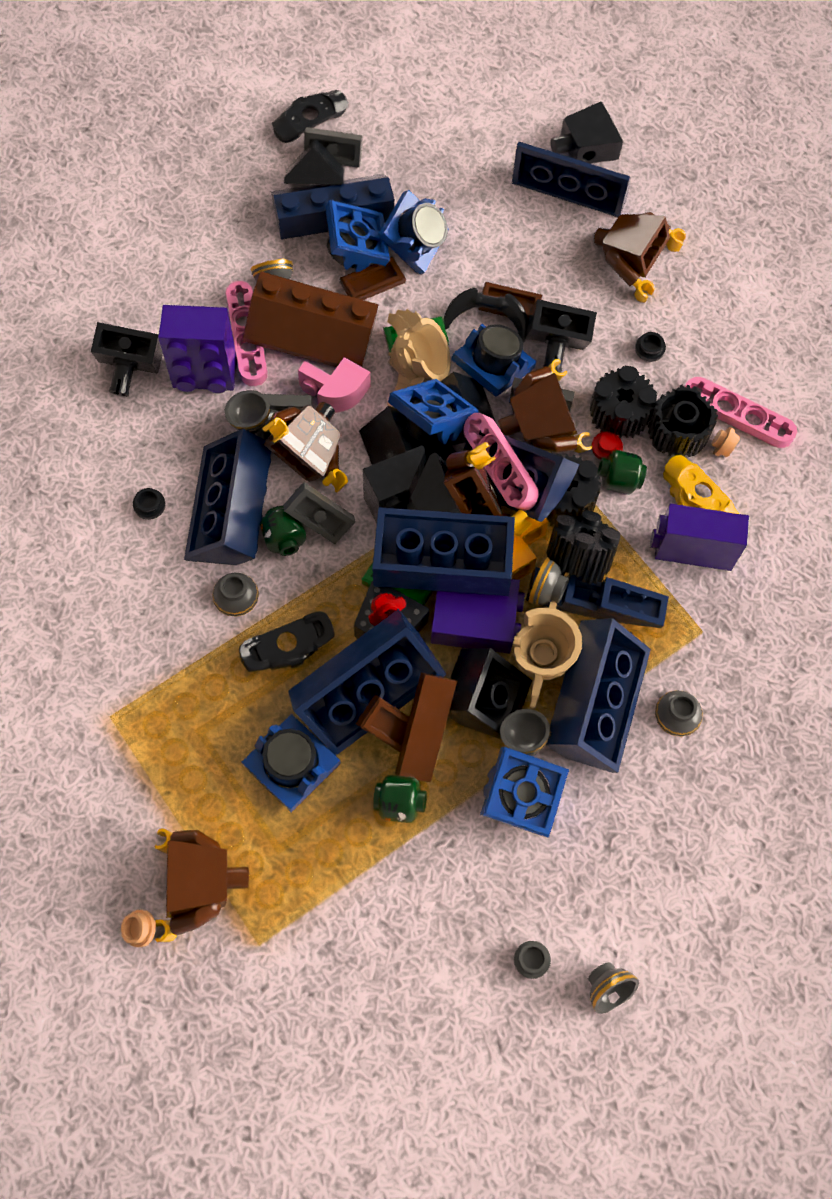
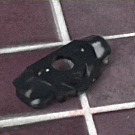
M339 90L297 98L272 122L273 132L281 142H293L305 132L306 127L313 128L332 117L338 118L342 116L348 107L347 99ZM306 108H313L318 112V116L313 120H308L303 117L302 111Z
M325 612L310 613L301 619L244 641L238 649L240 660L249 672L300 667L306 659L319 651L318 648L335 637L334 628ZM291 633L296 637L297 645L293 650L286 652L278 647L277 639L281 634Z

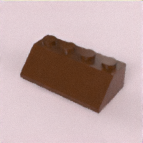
M260 271L250 302L243 342L337 367L344 357L363 367L379 304Z

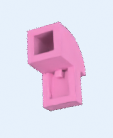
M345 357L331 375L306 361L298 369L299 385L302 390L308 395H317L318 404L325 402L331 405L335 412H343L353 408L371 387L370 371Z

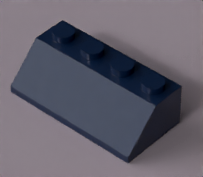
M384 174L344 180L343 184H316L271 191L281 240L329 232L325 208L329 200L383 213L384 223H386L395 207L390 180Z
M242 428L203 447L184 560L239 565L255 559L258 551L260 523L263 519L264 497L267 492L268 470L271 465V451L263 445L266 440Z
M378 507L372 567L373 586L509 596L512 580L515 517Z
M397 609L288 690L293 711L336 756L368 733L359 727L356 722L375 694L395 708L400 709L414 699L421 672L442 677L447 674L417 630L402 612Z
M613 618L581 620L579 630L582 635V650L577 661L565 673L550 724V737L546 745L566 759L611 773H618L651 649Z

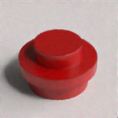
M612 432L597 434L591 444L593 454L600 460L602 457L607 458L613 450L622 451L623 449L622 440Z

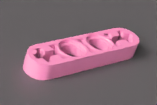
M236 281L231 283L226 289V297L240 377L246 385L258 386L266 381L268 374L264 349L261 346H257L253 351L242 350L241 346L245 343L243 342L245 326H240L236 323L240 317L248 316L253 290L247 282ZM238 292H243L245 306H239ZM255 360L257 375L251 376L249 361Z
M702 377L691 378L686 383V386L690 385V388L694 386L702 390L701 397L706 396V401L710 399L711 394L715 395L710 406L712 405L718 410L716 414L718 415L717 419L778 448L789 446L796 437L797 427L794 422ZM727 401L733 406V410L729 412L719 409L717 402ZM754 414L759 417L761 424L751 425L746 421L745 416ZM769 421L771 422V425L766 431L764 430L767 422ZM780 428L786 430L783 437L777 435Z
M476 412L470 415L464 425V435L471 447L474 449L486 442L489 445L486 448L489 454L490 447L496 442L498 444L497 452L494 455L496 459L484 466L504 500L509 506L516 509L530 510L534 507L539 497V490L495 421L482 413ZM480 430L485 436L479 435ZM511 464V474L504 480L503 471L507 465ZM516 486H517V487H520V488H522L523 490L520 492L519 489H517V488H515V487H516Z

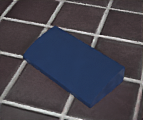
M518 141L512 184L615 217L621 215L627 199L631 176Z
M480 430L479 435L485 436ZM504 435L539 490V497L534 507L524 512L528 517L542 522L565 494L580 464ZM468 440L466 441L463 451L473 450ZM497 442L490 447L489 455L491 457L497 452ZM511 464L507 465L503 471L504 480L511 474ZM517 486L515 487V488L519 489L520 492L523 490V489L520 488V487H517ZM496 487L500 504L514 511H518L519 509L511 507L506 503L503 496Z

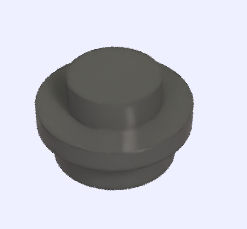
M527 941L517 948L514 955V964L522 976L536 979L543 976L550 967V953L540 942Z

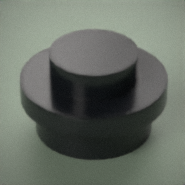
M656 332L643 334L638 338L635 345L637 355L649 362L661 359L666 350L663 337Z
M152 488L140 490L133 499V509L143 519L149 520L159 517L166 506L163 495Z

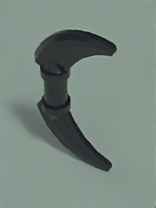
M470 288L457 295L445 312L443 323L447 330L460 314L475 307L497 309V311L503 312L514 323L523 343L526 341L525 335L528 324L526 312L521 303L509 293L505 297L500 296L499 298L482 295V293L478 292L477 288Z

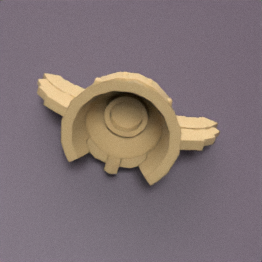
M398 309L395 314L389 313L387 322L394 327L398 335L391 352L388 353L390 356L388 361L390 366L394 367L399 373L395 391L426 382L427 380L438 379L441 382L450 372L451 357L447 339L440 326L434 320L427 317L422 318L418 312L413 313L408 309L406 311Z
M555 601L550 602L549 608H536L525 612L524 623L526 626L514 636V652L512 656H514L518 668L527 676L533 678L531 710L536 708L543 680L561 677L577 661L582 650V635L576 622L566 613L556 610L557 603Z

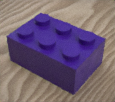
M163 305L158 338L172 388H177L183 392H191L194 389H207L213 393H223L225 390L234 391L237 356L228 309L225 307Z

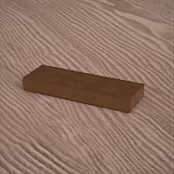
M421 672L395 770L397 776L414 777L419 781L431 782L457 684L456 680Z

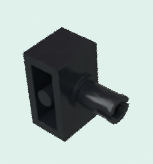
M537 299L530 309L525 338L547 344L543 367L549 366L555 359H560L561 363L555 367V370L561 373L565 347L584 350L592 342L597 312Z
M97 322L91 353L98 362L115 366L111 387L109 388L110 393L115 395L122 393L121 396L128 397L133 371L140 370L158 374L163 355L158 338L159 334Z

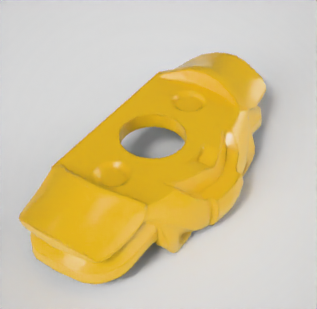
M676 455L667 462L664 467L663 478L671 485L669 492L672 497H675L677 505L739 514L730 498L697 464H694L682 455ZM698 484L707 486L711 491V496L708 498L700 497L695 492V486Z

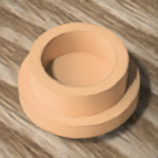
M731 427L725 431L721 429L716 434L711 444L715 447L713 454L728 457L733 452L740 439V436L735 434V429Z
M135 910L123 919L121 935L133 947H145L154 938L156 924L154 917L149 911Z

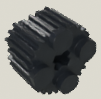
M625 365L621 369H617L616 372L611 370L610 374L605 373L604 377L601 376L600 380L597 381L590 403V416L593 417L592 424H596L595 428L601 429L600 433L612 432L618 435L619 438H622L623 435L626 438L629 436L634 438L635 434L640 435V432H643L646 425H648L657 400V392L653 389L654 385L649 384L650 380H645V375L640 376L635 367Z
M682 384L676 390L672 389V392L667 391L665 395L662 394L660 399L656 401L648 424L649 438L653 439V447L659 452H668V456L672 454L684 457L685 455L688 457L697 455L706 446L717 423L718 415L716 414L718 410L714 406H710L711 401H706V396L701 397V393L695 386L690 388V385L684 387Z
M566 454L563 457L580 465L565 494L546 517L550 522V526L555 524L558 515L572 516L575 514L579 516L582 515L583 511H594L601 490L600 476L597 475L598 468L594 462L590 460L582 461V457L577 459L575 455L569 457Z
M587 510L583 511L582 515L579 516L575 514L572 516L558 515L546 551L547 557L559 566L562 576L567 572L570 576L583 577L582 582L591 585L593 582L597 584L603 581L604 575H607L611 569L621 534L612 527H608V524H603L601 516L596 512Z

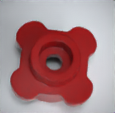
M389 593L376 596L371 603L372 613L368 617L369 622L372 625H377L397 609L402 611L406 607L405 599L403 597L395 598Z

